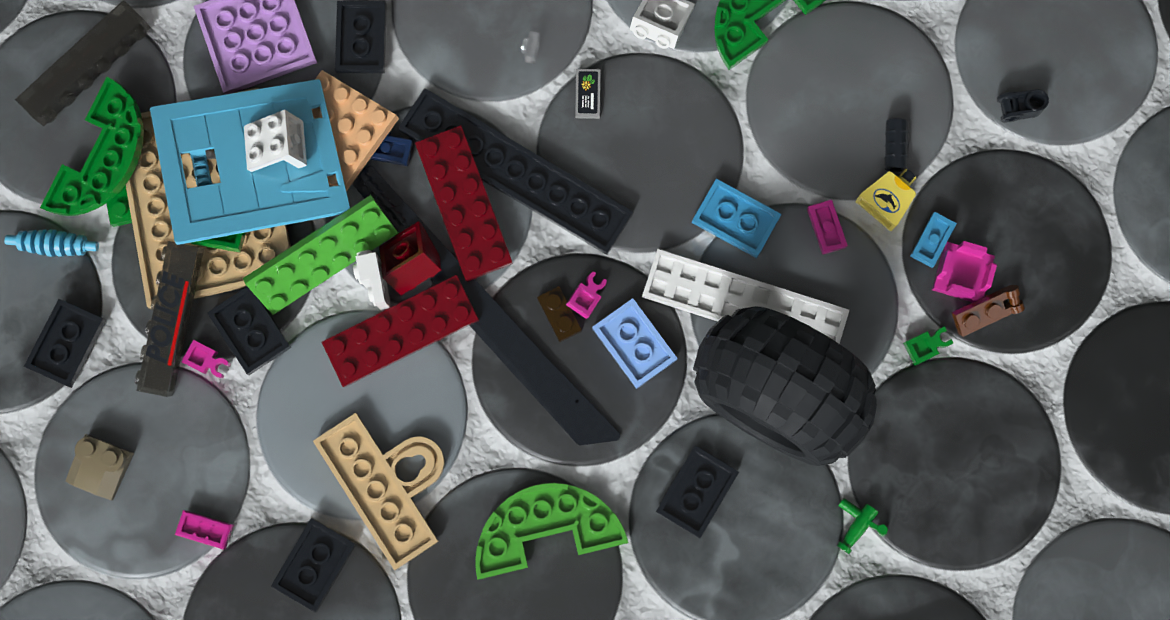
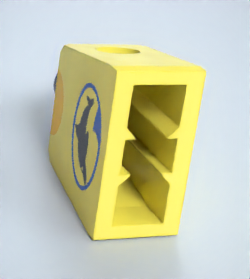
M905 169L898 177L889 171L863 191L855 202L889 231H892L899 224L916 195V192L909 187L916 180V176L908 169Z

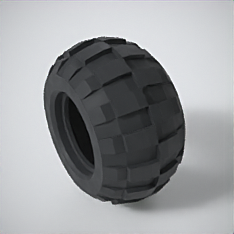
M758 306L737 309L732 316L725 315L709 329L698 348L693 370L696 371L694 383L701 400L713 411L742 431L799 461L820 466L832 464L838 458H846L864 441L874 423L877 409V399L874 396L876 385L866 365L830 337L788 315Z

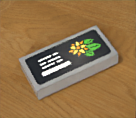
M576 69L575 118L600 119V69Z

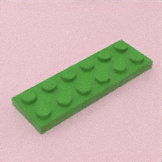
M370 195L245 276L243 280L246 286L274 315L355 262V256H357L358 252L372 251L398 234V232Z

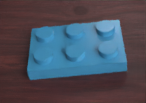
M716 179L694 216L692 223L757 258L781 214Z

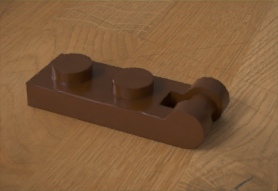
M1018 285L1004 287L951 312L958 334L964 337L1006 316L1024 311V303L1019 299L1020 290ZM1009 299V303L1004 305L1003 301Z

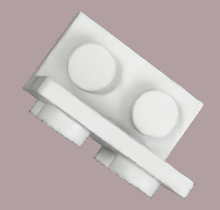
M282 110L244 126L247 170L253 172L282 160L297 168L307 166L303 120L286 110Z

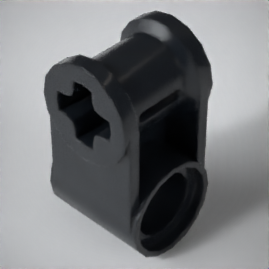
M1040 89L1009 92L999 95L997 102L1001 104L1003 115L1001 116V122L1007 123L1038 117L1048 106V95ZM1030 100L1037 101L1040 107H1033L1030 104Z

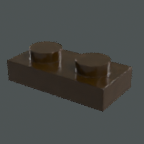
M559 286L537 297L559 342L582 332L571 308L566 305L567 300Z

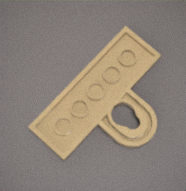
M354 413L313 440L394 570L399 569L439 542L412 500L414 496L433 485L443 473L445 466L444 455L441 448L434 441L425 437H412L383 454L357 413ZM422 455L426 460V464L420 470L418 477L411 482L401 481L396 473L398 463L405 457Z

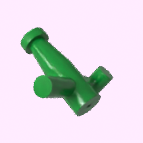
M843 498L838 506L855 517V520L849 527L842 543L839 541L836 545L837 547L850 554L852 552L850 548L861 538L868 527L876 530L877 534L881 537L887 535L888 528L886 525L873 523V520L879 513L868 504H865L861 510Z

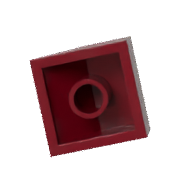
M419 221L379 246L382 278L400 295L413 290L417 285L428 278L434 277L441 271L439 253Z

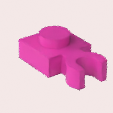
M594 271L586 278L587 286L580 283L566 303L568 307L586 319L601 299V296L596 291L601 290L607 283V280L603 279L599 285L595 284L593 277L596 275V272Z
M195 340L192 341L181 361L204 374L210 368L211 373L218 378H224V375L218 372L219 365L224 364L229 367L231 365L229 361L223 358L215 359L218 352Z

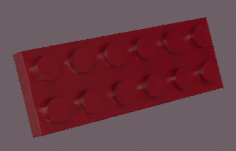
M462 126L416 142V148L465 280L470 281L512 265L511 256Z
M455 275L322 341V345L342 387H347L480 320L458 276Z

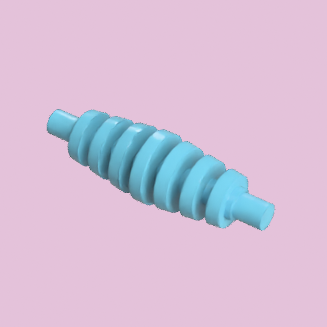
M49 229L48 231H19L17 235L5 236L6 245H16L19 251L25 252L27 250L29 253H37L49 257H55L56 255L58 257L65 255L74 256L75 254L80 256L85 255L87 251L99 250V242L88 241L84 235L77 236L74 233L67 234L65 231Z

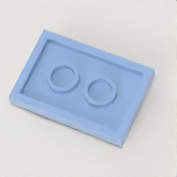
M633 298L592 327L636 389L678 359Z

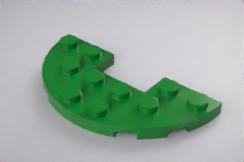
M786 0L719 1L714 21V35L719 55L728 70H731L768 43L769 39L755 22ZM826 0L793 1L807 15Z
M106 77L85 118V121L102 128V131L81 172L62 164L40 206L41 209L64 216L81 215L96 210L113 199L127 184L135 171L143 146L142 116L133 96L125 87L113 79Z

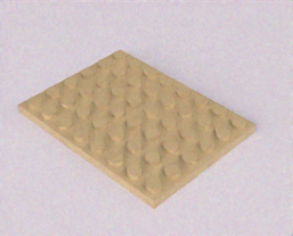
M259 88L249 89V90H245V91L256 90V89H259ZM151 112L141 113L144 131L143 146L135 171L126 184L147 307L150 309L156 308V304L165 306L158 297L159 291L163 286H168L167 291H164L163 294L165 301L168 303L174 302V291L176 289L180 295L179 302H181L185 281L189 282L185 301L247 287L243 280L245 276L291 247L287 225L246 233L241 253L191 243L177 245L172 230ZM190 153L181 154L187 189L197 187ZM207 159L212 184L221 183L216 159ZM163 271L168 272V280H171L172 274L176 275V283H178L179 277L184 279L182 290L161 282Z

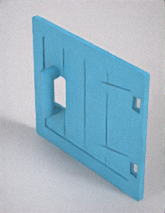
M320 80L268 87L150 108L172 230L177 245L341 215L350 209ZM320 107L322 118L314 119L312 109ZM282 110H286L303 120L307 166L297 168L282 160L253 172L247 170L244 137L245 125ZM214 149L221 183L212 184L205 150ZM190 153L197 187L188 189L181 154ZM336 174L338 186L329 187L327 176Z

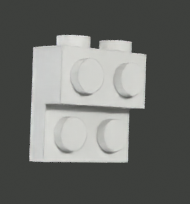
M642 0L633 16L630 30L638 38L644 39L647 37L656 41V44L661 48L670 47L674 49L693 12L695 4L687 0Z
M371 250L358 252L357 256H355L357 264L353 265L356 280L359 279V283L367 288L369 299L374 303V306H377L383 312L391 308L387 282L382 278L381 259L376 252L372 253Z

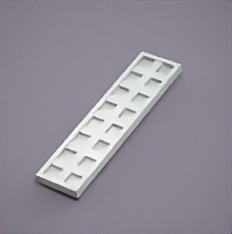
M657 249L642 295L643 298L714 321H719L725 315L732 316L737 309L754 306L765 307L795 318L820 331L839 344L849 314V309Z

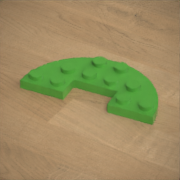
M547 483L535 485L507 498L487 520L476 550L477 580L528 568L523 546L525 541L573 530L578 555L629 542L617 516L594 494L567 484Z

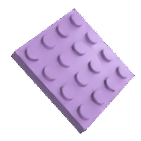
M209 0L194 6L225 95L317 63L295 0Z

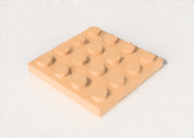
M321 70L315 80L321 81L347 191L399 118L393 112ZM320 107L312 109L314 119L322 118ZM336 174L327 176L329 187L338 186Z

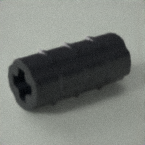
M894 118L886 121L884 157L886 171L902 172L907 169L909 132L908 120Z

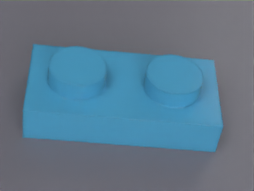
M934 212L910 257L933 268L957 223Z

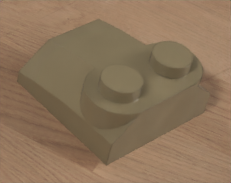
M85 434L75 446V457L65 482L97 496L113 500L134 453Z

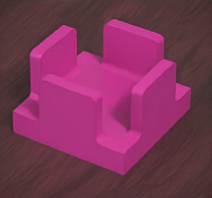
M963 241L957 245L947 242L940 257L932 290L970 302L983 298L986 290L992 286L997 264L993 263L995 256L987 254V247Z

